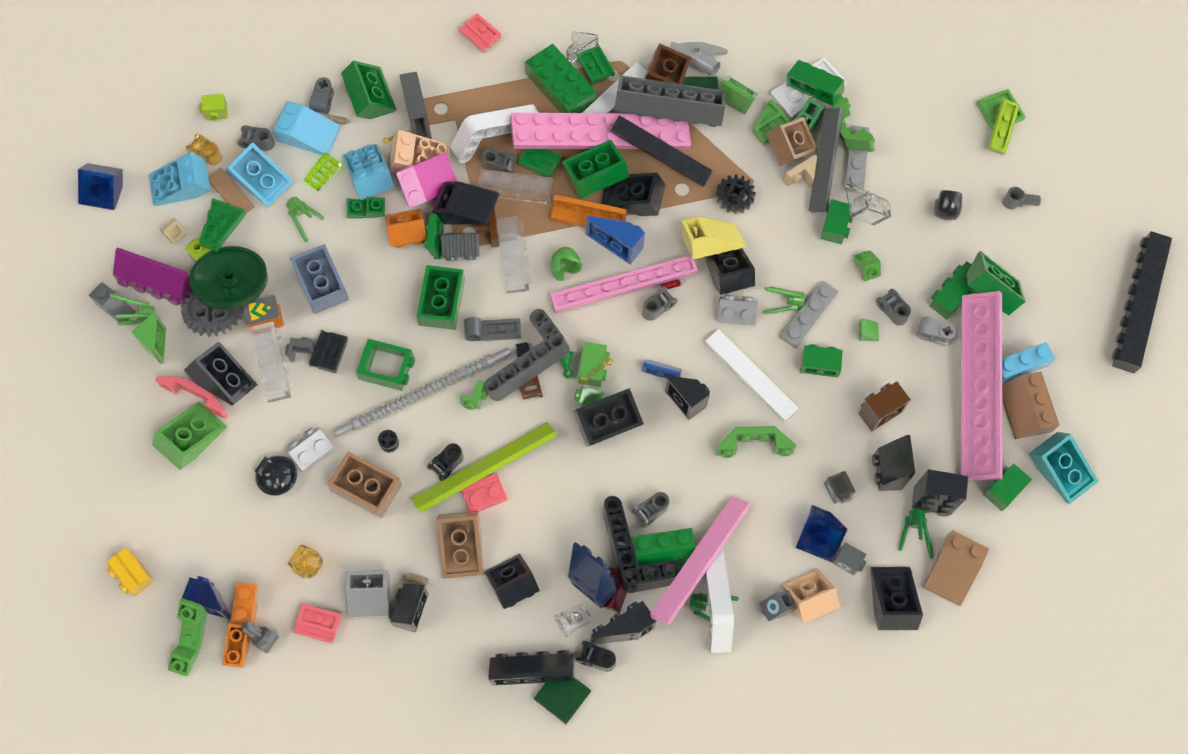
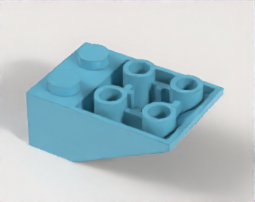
M377 144L367 145L364 148L356 151L352 150L342 155L360 200L395 188L389 169Z
M192 152L149 174L153 206L195 199L211 191L206 160Z

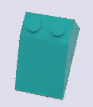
M1056 432L1029 453L1038 471L1067 504H1071L1099 482L1074 438L1069 433Z

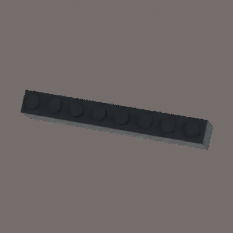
M1150 231L1140 241L1139 247L1142 248L1135 260L1138 264L1132 273L1131 278L1134 280L1128 289L1130 296L1124 305L1126 312L1120 321L1122 328L1116 337L1115 342L1118 344L1112 353V367L1133 374L1142 367L1172 242L1171 237Z

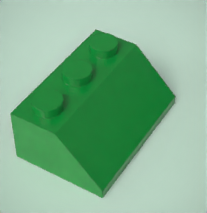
M353 60L342 71L341 75L357 117L374 119L397 110L381 67Z
M979 251L966 275L967 285L973 292L977 291L978 293L1000 291L1002 293V312L1009 316L1026 302L1020 281L982 251Z
M692 528L632 536L638 566L675 561L679 564L681 570L696 549ZM666 571L668 575H675L672 571ZM646 575L649 579H655L653 575Z

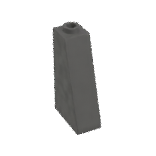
M417 71L400 74L412 134L432 139Z

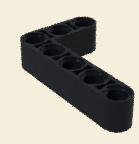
M616 496L607 497L604 501L603 517L622 589L627 593H634L670 586L680 572L679 564L675 561H665L638 566L622 502ZM613 506V507H615L616 509H615V510H611V509H609L608 507ZM613 524H619L621 527L616 528ZM617 542H624L626 545L620 546ZM622 560H628L630 564H624ZM666 571H672L675 575H668ZM646 575H653L655 579H649ZM632 578L636 582L630 583L626 579Z

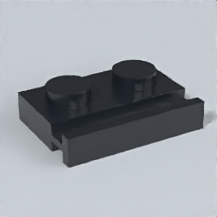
M321 330L309 361V366L336 374L349 340L348 337Z

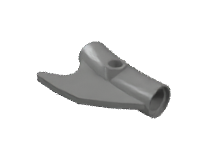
M671 42L670 48L692 57L690 66L710 76H714L721 65L714 58V55L728 53V50L705 42L679 44Z

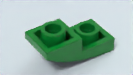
M366 197V200L347 198L346 218L362 219L385 216V198Z

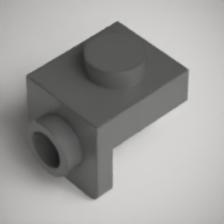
M301 337L300 339L290 338V342L285 348V355H287L290 362H294L296 352L312 354L315 343L308 337Z

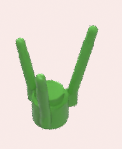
M292 197L286 204V207L289 209L288 214L292 217L304 241L308 242L295 215L300 216L304 213L309 218H312V215L309 213L311 212L321 220L324 217L298 197Z
M772 286L765 287L766 291L788 295L787 304H791V306L766 310L764 314L789 310L797 311L798 307H803L804 292L789 291Z
M109 294L112 298L142 306V308H138V314L115 315V318H138L118 322V325L142 323L151 314H155V307L149 306V302H140L120 295Z

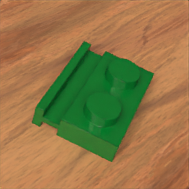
M600 45L594 49L590 48L576 54V58L591 85L606 80L610 76H615V71Z
M525 149L518 160V165L550 180L562 161V156L548 149Z
M429 214V221L426 223L428 235L425 238V248L431 256H434L433 259L437 260L442 258L441 234H444V225H442L437 214Z

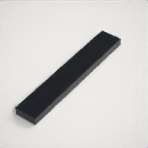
M620 115L610 130L614 135L702 187L705 186L713 171Z

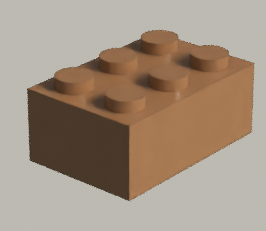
M348 451L327 486L331 492L382 518L402 483L400 478Z

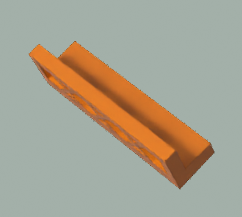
M554 195L551 221L586 228V218L588 216L626 221L627 209Z

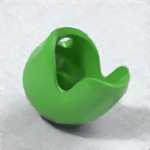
M562 247L556 250L551 257V271L553 276L559 281H564L565 272L574 274L582 269L581 258L570 247Z

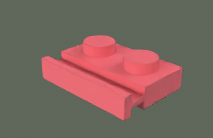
M478 13L466 21L464 26L459 27V32L483 53L502 38L501 33Z
M497 473L485 477L461 490L469 511L480 512L508 501Z
M302 604L293 633L333 644L342 614Z

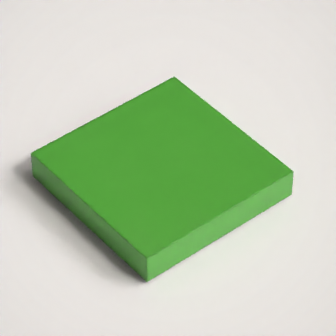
M1009 89L980 99L976 103L991 130H993L1001 100L1006 99L1017 103ZM1020 107L1015 123L1025 119V115Z

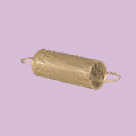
M327 114V118L335 123L346 124L348 121L345 117Z
M408 573L406 576L407 581L425 585L426 587L428 584H431L428 583L429 579Z

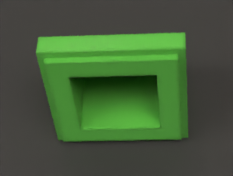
M861 319L859 322V341H879L878 323Z

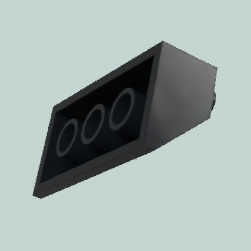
M559 650L557 654L539 651L536 652V655L520 652L516 653V656L510 657L504 653L495 654V657L490 658L488 678L493 686L545 683L546 681H575L574 654L569 653V650Z

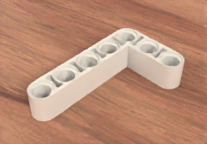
M526 105L471 115L462 122L450 149L459 163H466L473 157L483 138L512 133L511 113H539L534 105Z
M722 547L704 574L710 612V653H728L732 649L734 615Z

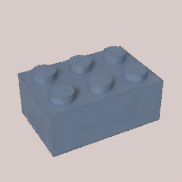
M325 244L290 258L314 314L349 300Z

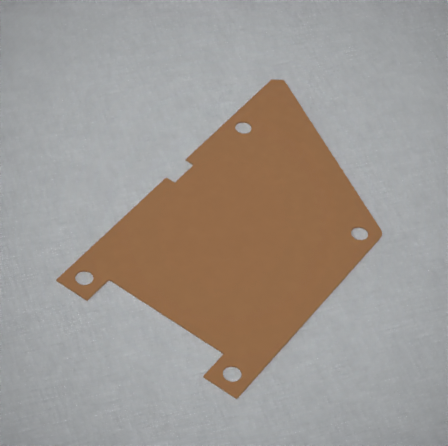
M622 61L609 62L613 70H617L620 75H623L630 69ZM577 68V71L591 85L583 69ZM530 78L423 98L429 125L455 120L457 131L464 119L471 115L520 106L534 105L539 113H560ZM606 79L591 85L597 92L596 100L616 81ZM439 103H444L448 106V111L443 115H439L434 111V107ZM612 110V111L610 112V113H614V114H623V113H620L619 111H614V110ZM688 122L691 148L678 150L713 170L704 187L640 149H618L626 161L629 174L658 172L666 184L660 209L716 198L715 194L718 184H721L722 179L727 181L728 175L734 178L735 174H737L739 179L744 176V181L751 180L749 186L753 185L754 180L690 122ZM512 133L483 138L473 157L465 163L470 185L499 192V197L494 207L499 242L575 227L574 225L551 221L554 195L601 204L605 191L604 188L580 199L565 175L562 161L588 149H548L562 156V161L550 180L518 165V161L514 164V174L511 177L486 171L482 166V154L487 149L512 153L519 160L525 149H513ZM681 183L686 184L689 187V193L684 196L678 195L675 187ZM451 225L453 233H462L467 227L475 228V225ZM490 233L479 234V246L492 244Z

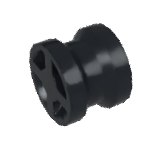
M384 430L379 434L378 443L384 452L392 453L397 450L399 440L394 431Z

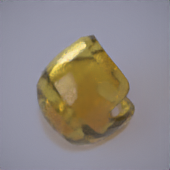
M300 545L288 561V565L296 575L305 579H311L321 569L323 558L315 549Z

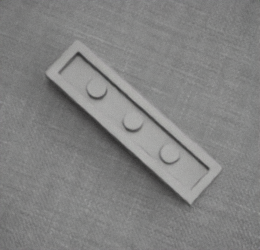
M854 125L851 126V130L853 133L859 131L862 128H864L867 131V133H869V127ZM848 149L845 191L863 193V190L856 187L864 189L867 161L866 151Z
M822 281L783 332L780 339L796 349L835 298L838 290Z

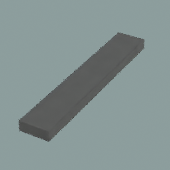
M840 107L824 109L815 176L809 204V211L811 213L828 212L843 109Z

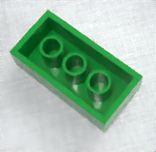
M551 44L525 61V74L560 113H582L596 100V90L554 44Z

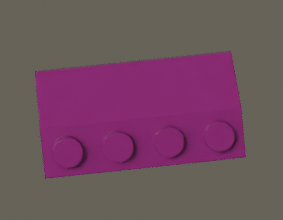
M118 247L116 248L113 276L120 286L125 288L128 286L133 287L142 294L145 292L150 293L159 300L162 298L167 299L176 306L185 304L184 298H189L188 292L193 293L189 275L186 271Z

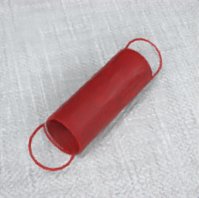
M677 279L660 284L659 286L661 288L666 286L667 289L681 286V281Z

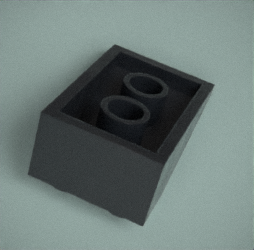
M658 172L629 174L628 178L605 188L601 204L627 209L626 213L633 215L658 216L666 184Z
M743 248L704 257L713 283L720 295L755 286V268Z
M217 342L184 369L198 386L231 406L258 385L220 342Z
M905 435L879 447L872 455V464L876 466L874 480L875 484L878 485L879 491L903 490L915 475L910 435Z
M871 567L873 607L878 630H918L923 612L911 568Z

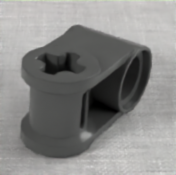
M321 77L315 83L309 100V109L315 112L326 114L330 112L334 90L328 78Z
M248 125L241 127L242 134L237 141L238 146L246 149L252 142L260 150L269 151L274 148L275 141L267 128Z
M487 149L483 152L482 166L486 171L507 177L513 176L514 164L518 161L516 155L494 149Z
M666 286L660 288L655 294L644 301L642 316L646 320H655L677 303L678 300L669 294ZM652 307L655 310L649 311L647 308Z
M891 288L886 295L876 299L877 306L895 325L900 326L907 322L911 314V308L895 289ZM897 312H901V313H903L905 316H901V315H899Z
M657 492L632 510V513L636 514L643 523V528L649 526L668 510L669 497L664 492ZM662 499L666 504L659 507L655 504V501Z

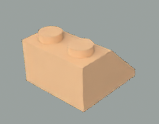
M818 568L782 584L784 591H789L797 607L794 612L803 623L812 621L819 616L840 608L835 587Z

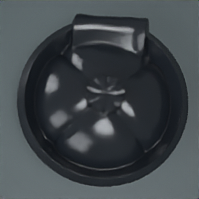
M265 456L254 470L257 486L268 495L277 496L288 492L297 480L295 464L284 456H271L269 458Z

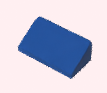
M645 359L642 372L667 379L670 376L680 377L682 369Z

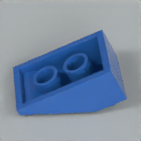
M594 216L586 218V235L631 265L643 250L645 232L640 226L633 225L630 222Z

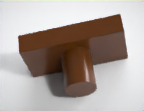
M493 209L488 225H475L476 233H490L492 248L499 247L495 209Z

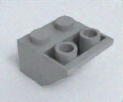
M387 570L346 571L348 617L388 616L390 614V574Z

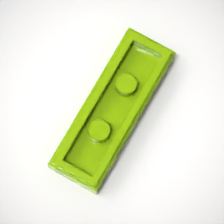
M1006 99L1001 100L988 143V150L1002 155L1006 153L1020 104Z

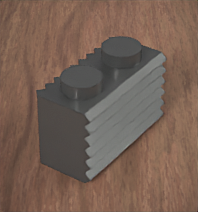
M479 232L441 234L442 258H446V261H456L457 257H465V260H476V257L480 255Z

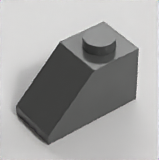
M103 282L88 295L99 308L117 322L126 321L130 318H115V315L136 313L127 302L110 297V293L118 294Z

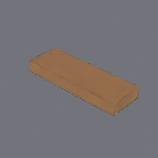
M222 168L208 176L209 183L227 204L244 209L245 213L254 208V204Z

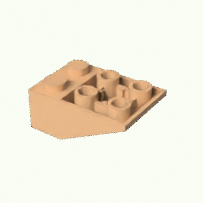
M398 130L392 139L388 169L390 172L395 173V170L443 152L447 153L449 159L450 144Z

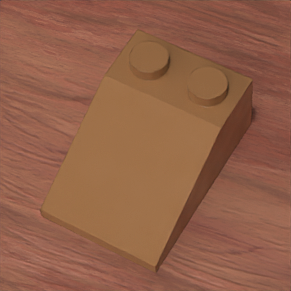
M479 511L439 514L437 528L443 579L483 575Z
M952 530L946 536L923 588L961 606L983 565L989 548Z

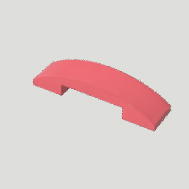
M156 377L155 381L160 387L176 395L180 389H183L207 401L205 406L210 412L224 419L228 417L218 400L196 383L179 377Z

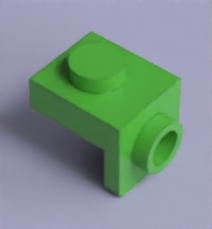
M871 250L853 255L854 262L862 270V279L864 281L881 276L880 260Z
M476 381L472 397L461 395L460 402L464 408L470 410L480 409L482 400H486L487 397L484 381Z
M581 385L574 395L575 404L577 406H585L602 399L604 392Z

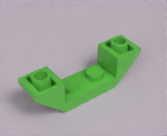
M841 95L834 106L831 107L843 109L839 137L847 149L866 152L875 151L873 145L875 139L871 133H867L864 128L853 133L850 128L845 127L844 118L851 115L849 110L851 104L847 97L843 98Z
M775 426L735 427L717 446L716 456L730 458L737 452V440L746 443L751 440L768 442L770 439H773L774 454H779V456H790L793 454L796 444Z
M181 598L177 618L183 620L179 645L170 654L168 670L187 677L202 646L207 611L201 604Z

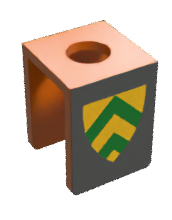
M275 295L256 299L250 304L243 306L246 325L251 334L284 326L281 308L277 304Z

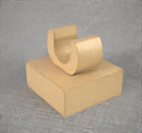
M174 217L160 229L173 245L187 233Z

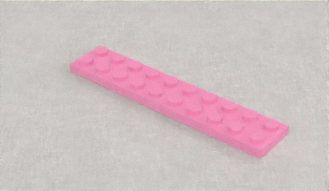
M511 113L510 115L513 149H591L608 140H612L617 149H638L610 132L619 115L676 149H690L691 139L688 121L677 122L668 118L657 119L654 116L648 115L639 116L637 114Z
M1000 291L962 295L961 475L968 476V481L1002 479V293Z

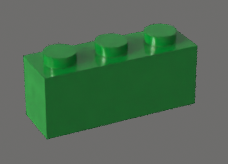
M798 60L787 74V85L831 106H834L844 93V80L841 77L834 76L807 62Z
M968 261L963 266L959 264L953 271L954 276L952 278L948 277L941 285L943 289L941 291L936 290L930 298L933 301L929 307L946 320L962 303V295H969L972 292L967 285L966 275L972 265Z

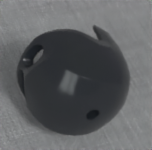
M942 190L939 193V197L935 200V215L942 220H956L962 211V193Z

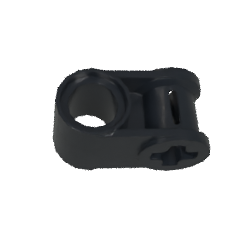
M455 443L447 445L438 456L430 461L427 469L434 471L439 476L440 481L447 479L464 459L461 447ZM452 451L459 452L457 457H449Z
M582 641L583 647L579 657L575 660L576 662L605 672L612 671L615 668L616 657L612 651L591 642ZM609 656L613 661L610 665L606 666L601 663L602 658Z

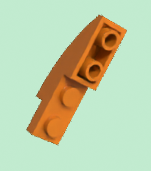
M236 582L231 622L227 628L222 666L244 668L251 637L242 632L241 629L242 624L247 621L255 623L259 584Z

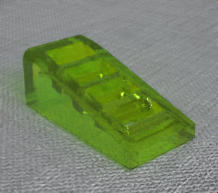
M324 152L303 181L316 191H319L339 170L342 164ZM329 162L332 165L329 167L326 163ZM322 167L327 169L326 173L321 170ZM319 172L323 175V177L320 178L316 174ZM313 177L319 181L317 184L311 180Z

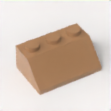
M1042 371L1021 375L1002 384V400L1015 439L1051 433L1060 425Z

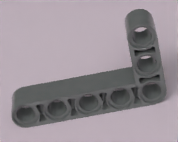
M543 309L534 310L530 314V320L544 341L485 381L484 388L494 401L504 399L569 353L570 347Z

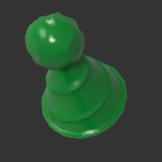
M569 351L564 358L559 360L565 369L563 376L566 379L573 376V371L569 369L574 354L573 351Z

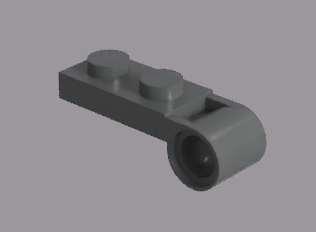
M469 317L464 320L465 339L467 341L521 339L520 318L481 321L480 318Z

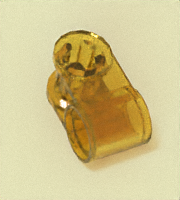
M198 133L195 135L193 142L185 147L188 152L204 158L210 165H217L222 161V154L217 145Z

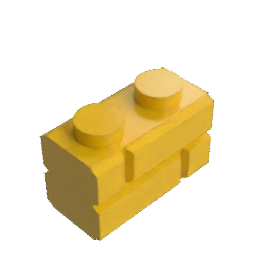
M127 547L123 548L117 555H114L106 562L110 567L107 571L114 579L118 578L120 580L119 587L125 594L130 593L132 596H136L154 582L134 553Z

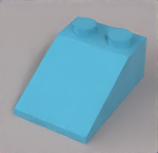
M287 101L273 131L277 142L328 157L341 126L303 105Z
M253 142L225 170L238 184L267 207L294 182Z

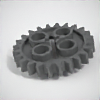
M188 292L189 298H184L185 304L181 305L184 323L188 329L192 328L193 333L198 331L200 336L206 332L208 337L211 336V333H214L217 337L220 331L223 334H226L225 329L232 331L231 325L238 326L237 320H242L241 314L244 313L243 307L231 310L210 308L198 301L191 292Z

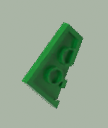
M212 198L211 209L207 214V222L204 224L199 240L200 246L217 252L246 216L245 210Z

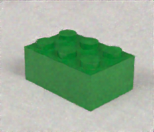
M608 140L562 161L565 175L580 199L629 177L626 161L612 140Z
M426 265L416 316L419 326L456 330L465 282L463 269Z

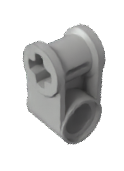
M928 316L921 318L917 331L919 339L941 346L951 344L956 334V329L952 324Z

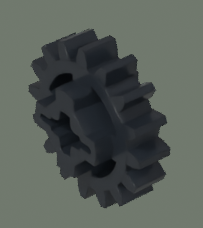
M735 174L734 178L728 175L727 181L722 179L721 184L717 186L715 194L718 197L717 203L722 202L721 208L727 207L728 213L730 210H733L734 214L737 213V210L743 213L745 208L749 210L750 204L754 203L756 192L753 190L755 186H749L751 180L744 181V176L739 179L737 174Z

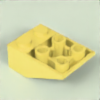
M700 216L681 220L682 239L692 259L746 247V243L734 223Z

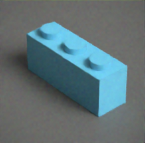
M1047 342L1003 358L1002 384L1021 375L1030 374L1048 367L1055 357Z

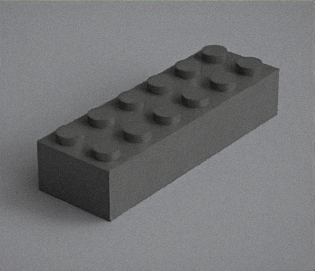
M620 75L614 111H619L623 114L634 113L639 116H654L657 119L668 118L677 122L702 123L711 127L722 126L726 91Z

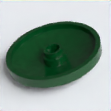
M240 246L221 247L217 252L212 250L199 258L191 269L189 281L194 296L202 304L213 309L231 310L246 306L256 300L263 293L267 285L268 273L265 262L256 252Z

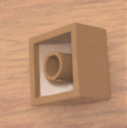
M804 117L780 125L766 133L780 166L818 150Z

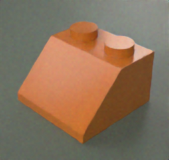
M421 208L385 215L391 247L402 248L410 243L421 244L427 238Z

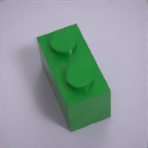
M831 199L820 239L841 245L844 238L848 239L850 228H847L848 222L852 223L854 212H851L852 204Z
M816 344L805 345L802 350L800 373L838 378L841 373L843 350L832 346L824 348Z
M1013 463L1009 468L1005 466L1002 469V479L992 480L987 485L986 489L988 491L984 496L999 510L1003 511L1032 479Z

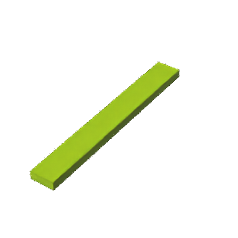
M547 422L414 496L411 500L418 512L422 513L557 437V434Z

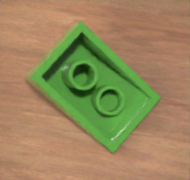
M198 402L155 431L152 446L181 470L194 461L227 426Z

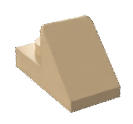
M816 155L787 171L784 183L787 186L792 183L797 184L803 178L811 188L815 176Z

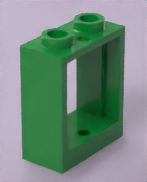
M368 339L356 375L358 380L402 391L404 385L407 386L410 375L408 373L410 368L414 367L415 357L411 349ZM377 350L404 357L397 379L369 372Z

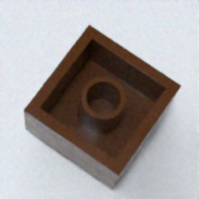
M659 43L654 51L644 79L682 84L692 57Z
M897 381L892 385L887 383L876 395L874 392L864 399L865 402L861 404L862 408L858 414L871 432L903 413L911 401Z

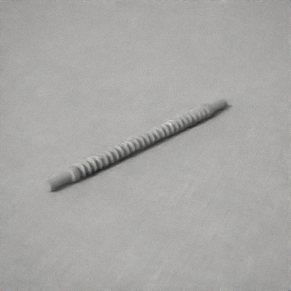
M506 348L492 356L489 354L483 360L480 358L479 362L475 361V364L470 363L469 367L465 365L464 369L460 368V371L455 370V373H450V376L445 375V378L440 377V380H435V383L425 384L424 388L420 387V390L415 389L414 393L410 391L409 395L405 394V397L400 396L399 400L396 398L395 402L385 403L384 407L380 406V409L375 408L373 412L370 410V413H365L363 417L362 415H360V418L355 417L351 419L350 423L333 431L336 437L353 429L358 430L362 425L366 426V423L371 424L372 420L376 421V418L381 419L382 415L386 417L387 413L391 414L393 410L396 412L397 408L406 407L408 403L411 405L412 401L417 402L416 399L421 400L422 396L426 398L427 394L431 395L433 391L436 393L437 389L446 388L448 384L451 386L452 382L456 383V380L461 381V378L466 379L467 375L471 376V373L476 374L477 370L481 372V369H486V366H493L495 362L511 355L509 348Z

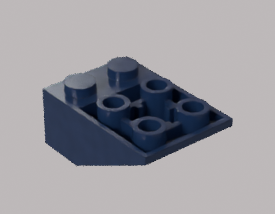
M575 542L572 548L568 578L576 589L598 607L602 608L617 592L614 585L615 580L610 576L611 572L605 567L607 564L599 556L595 558L591 555L592 552L587 546H580Z

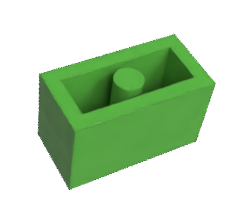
M584 342L578 384L601 387L602 381H606L607 370H604V365L609 363L610 352H607V345Z

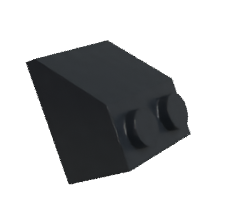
M675 376L667 378L665 392L688 420L707 407L710 390L704 383L701 384L698 379Z
M521 554L484 572L503 609L512 607L540 591L532 571Z
M403 583L402 588L398 589L395 598L398 600L395 608H391L389 614L392 626L416 633L429 595L425 585Z

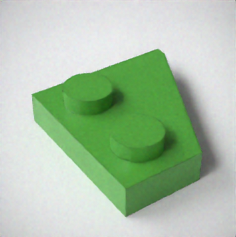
M770 99L759 121L756 123L753 133L765 145L769 142L767 132L791 121L775 102Z

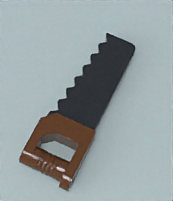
M527 342L515 344L518 358L530 350ZM538 375L520 387L523 400L538 396L539 398L543 397ZM537 386V389L525 391L527 387Z

